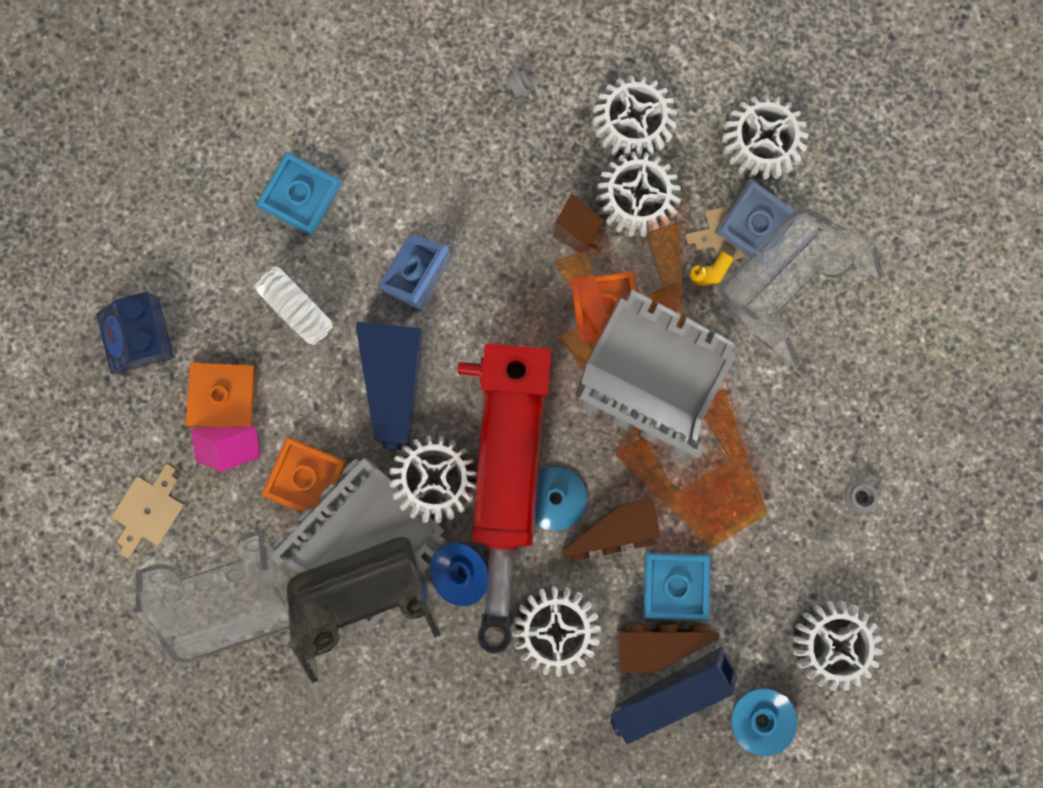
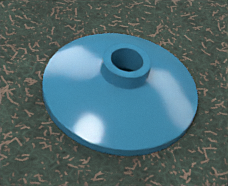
M548 467L540 470L535 523L548 530H563L573 526L582 517L587 505V492L582 480L574 472L563 467ZM553 492H558L562 496V501L557 505L552 504L549 499Z
M759 688L747 692L736 702L731 715V728L734 737L745 750L758 756H772L784 751L793 741L797 731V715L790 701L781 693L772 689ZM760 714H765L767 717L764 725H757L756 718Z

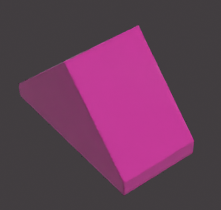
M257 426L192 428L191 430L195 460L216 471L222 472L260 457Z

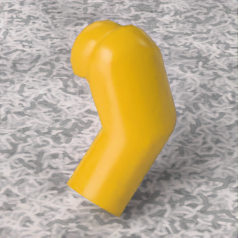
M720 252L713 265L694 266L690 271L692 283L700 287L719 284L733 263L734 258L725 252Z

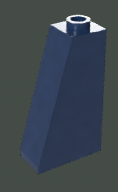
M357 322L356 331L374 440L382 442L383 449L401 450L402 445H410L423 332L421 328Z
M720 647L616 704L611 713L612 718H610L616 735L622 736L627 745L732 696L735 690L737 674L723 648Z

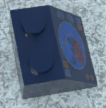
M148 291L117 299L96 313L110 374L114 375L174 358L160 299Z

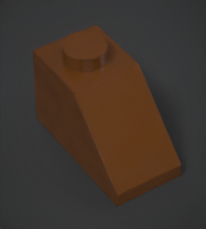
M571 194L556 220L553 238L587 255L591 247L595 250L597 249L605 234L600 231L603 220L579 198Z

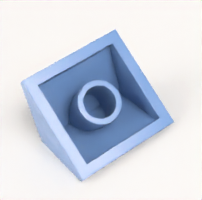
M409 234L378 288L421 312L452 259L449 248L445 245Z

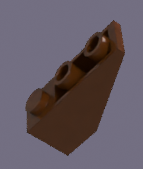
M653 499L617 505L562 548L563 556H570L572 562L590 558L589 552L602 549V554L608 555L621 552V545L633 543L634 549L652 546V539L661 538Z
M626 623L625 629H617V669L620 673H654L719 640V632L710 629V624L691 623L690 629H677V624L658 623L657 629H644L643 623Z

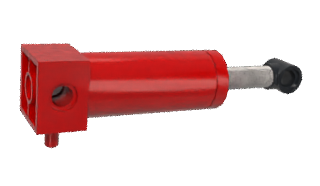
M485 344L484 357L481 358V363H458L459 375L480 376L483 394L472 524L474 528H472L471 541L486 543L485 547L490 548L488 564L491 565H488L490 567H488L489 582H487L489 586L486 588L485 611L481 613L478 642L482 649L492 654L504 651L511 640V616L508 614L513 552L518 550V546H533L534 542L533 531L535 529L544 404L548 395L551 349ZM512 367H521L525 375L520 379H512L508 376L507 372ZM493 626L499 627L504 632V638L498 643L490 642L485 636L488 628Z

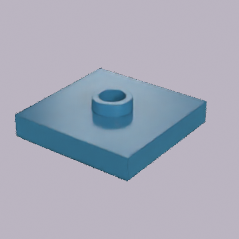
M286 152L255 206L313 237L343 183L336 177Z
M644 553L643 619L709 621L710 555Z

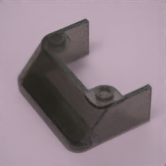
M405 537L388 540L301 572L294 576L287 584L291 648L311 683L318 681L316 656L330 652L337 645L340 638L339 628L399 606L402 615L407 619H418L425 616L434 638L441 635L433 601L411 541Z

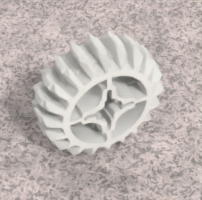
M630 75L627 84H625L619 77L615 83L616 88L608 84L605 88L606 94H599L597 99L599 104L595 105L593 113L597 116L593 118L592 124L595 127H599L595 133L596 137H605L602 141L603 148L609 147L611 144L613 145L611 152L613 156L621 150L624 152L623 156L626 159L629 158L631 152H636L638 159H641L642 152L644 151V153L647 152L650 158L654 154V149L662 151L665 146L664 142H670L672 138L670 131H674L677 125L673 121L677 116V110L670 109L674 104L673 98L664 99L668 92L666 88L659 91L656 90L657 80L648 85L645 84V75L640 78V82H635L633 75ZM635 98L644 100L647 103H640ZM621 101L623 113L618 115L616 120L611 121L609 112L615 104ZM658 115L659 127L653 134L648 136L647 122L651 121L653 116ZM620 133H630L634 136L635 139L626 137Z
M767 94L761 98L760 102L755 96L750 98L748 104L741 102L737 107L738 111H732L729 115L730 121H727L724 125V130L727 133L723 135L722 142L728 144L724 148V154H734L729 161L730 165L739 162L741 164L738 169L739 173H743L745 169L750 170V179L755 178L758 172L762 181L767 180L770 173L775 179L782 175V171L789 173L793 169L792 165H798L801 161L800 154H804L807 146L803 143L808 139V134L801 132L806 127V122H797L801 115L800 111L791 113L789 111L792 106L791 102L786 103L785 106L780 105V96L776 97L773 103L770 102ZM764 118L771 119L775 122H768ZM744 123L749 128L747 132L751 137L746 146L742 139V125ZM782 131H785L788 145L786 153L782 149L783 144L779 138ZM773 133L770 139H761L759 142H757L760 136L763 138ZM754 154H764L768 159L760 158Z
M631 152L629 161L621 155L618 158V165L610 162L608 164L609 172L603 171L601 173L600 179L603 182L598 183L596 190L602 193L596 197V203L605 204L599 210L600 215L610 213L606 223L611 225L617 221L616 231L619 233L623 230L624 226L629 228V237L634 235L635 229H639L640 236L645 237L647 227L653 234L658 233V224L663 227L668 226V217H675L677 211L674 207L679 206L681 199L675 196L680 193L681 187L673 185L678 178L677 174L667 175L671 167L670 164H665L661 168L659 166L661 158L657 156L653 162L648 161L649 154L647 152L643 154L642 159H638L636 152ZM637 173V177L633 182H623L622 185L615 184L620 178L628 174ZM647 176L657 182L662 193L659 192V189L649 185ZM639 183H641L640 191H642L643 196L636 207L635 190H637ZM614 196L628 204L629 214L617 205ZM654 204L662 205L655 213L639 217L643 207H654Z
M273 267L260 276V279L255 284L258 294L308 344L315 345L319 340L328 335V332L333 328L332 321L280 268Z
M426 436L425 446H422L418 439L413 440L415 451L404 446L402 452L406 458L396 456L394 462L401 468L394 467L390 469V475L399 478L389 483L390 488H400L399 491L393 494V499L400 500L405 498V501L400 505V509L404 511L411 505L413 510L411 511L410 518L412 519L417 517L418 511L423 512V523L428 522L430 514H434L436 523H441L442 512L445 513L449 520H452L454 518L452 508L462 513L465 507L460 500L470 503L473 497L466 491H475L476 489L475 483L467 481L477 476L476 471H466L467 468L473 465V459L462 461L467 452L466 449L462 448L457 453L454 452L456 442L452 440L449 447L443 446L444 437L442 436L438 438L437 445L432 444L431 436ZM425 456H439L447 461H443L439 465H431L426 460L422 461L421 458ZM411 465L417 469L416 472L421 478V482L412 493L406 480V474ZM454 467L458 472L460 482L456 495L450 490L451 487L446 481V476ZM442 472L438 486L428 484L425 487L429 473H432L433 476L434 473L440 474ZM433 493L437 494L441 499L444 498L446 502L428 504L419 499Z
M552 586V596L546 597L543 588L539 589L541 600L537 602L534 596L529 595L527 599L532 607L529 609L522 604L519 606V610L526 615L525 618L514 617V623L523 626L522 629H514L512 631L513 636L523 637V640L515 643V648L522 649L526 647L527 650L521 655V659L526 661L533 656L534 660L531 663V669L535 670L540 663H543L544 675L549 674L550 666H555L556 676H561V666L567 665L568 672L573 674L575 671L572 662L577 661L579 666L583 668L586 666V663L581 655L584 653L591 658L595 655L587 646L588 644L598 646L600 643L599 639L591 637V633L600 632L601 627L599 625H590V622L598 619V615L596 612L586 615L585 612L591 608L592 604L587 601L581 606L578 605L582 599V594L579 592L575 594L572 600L569 599L570 588L568 587L564 588L562 596H558L557 587ZM560 604L575 610L581 617L583 624L575 625L574 623L563 621ZM550 605V618L548 622L537 625V627H530L535 614L542 608ZM556 614L560 627L566 629L564 635L561 634V638H558V647H556V641L552 633H547L548 628H552V624L555 623ZM582 635L579 645L571 653L563 656L564 642L568 638ZM530 637L548 640L552 644L553 657L537 650Z
M825 601L824 610L819 605H814L812 608L815 616L813 617L805 612L802 616L807 621V624L797 623L795 625L796 629L802 631L801 636H792V641L799 643L801 646L792 650L795 656H803L796 663L797 666L801 669L807 668L804 674L806 678H815V684L820 687L827 683L828 689L835 691L838 685L845 691L849 690L850 681L857 687L862 686L860 675L870 679L872 674L867 670L868 667H880L879 663L873 660L874 655L879 656L883 654L881 649L874 647V644L882 641L881 636L872 635L878 626L873 622L867 623L870 617L868 613H859V607L853 604L847 608L844 601H838L836 607L833 602ZM835 619H845L850 622L845 628L841 626L840 629L834 632L824 626L827 622ZM816 635L821 641V648L816 653L817 658L813 648ZM859 636L860 647L858 655H856L853 644ZM829 637L842 641L838 644L842 645L840 649L845 654L833 650L836 647L832 646L833 641ZM840 659L850 665L839 671L824 670L828 664L833 665L834 662Z

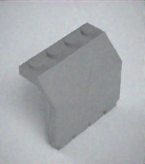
M631 289L625 300L618 298L585 363L575 395L583 400L580 404L583 408L597 415L600 410H603L612 415L611 422L627 430L631 424L642 430L640 433L641 437L655 444H658L660 439L671 444L669 450L678 456L687 459L688 455L691 454L700 458L705 449V446L698 442L702 420L735 359L734 356L730 355L735 342L716 332H713L708 342H705L709 333L708 328L687 317L684 318L679 328L676 327L681 314L658 302L655 304L652 312L649 313L647 311L652 303V299Z
M363 458L360 462L355 459L343 471L346 477L337 486L332 483L319 497L322 502L314 511L308 508L297 519L296 523L299 526L291 535L286 532L274 543L273 547L276 550L270 558L278 566L287 565L302 575L354 626L361 622L370 630L386 613L377 603L381 600L388 608H391L408 590L400 579L404 577L409 583L413 584L430 566L422 555L426 553L432 558L440 547L449 542L442 536L446 530L436 523L431 516H429L427 523H423V512L418 511L415 519L410 518L411 511L413 510L411 505L406 510L401 511L400 505L405 501V498L400 500L393 499V494L399 491L400 488H390L389 483L392 479L368 459Z

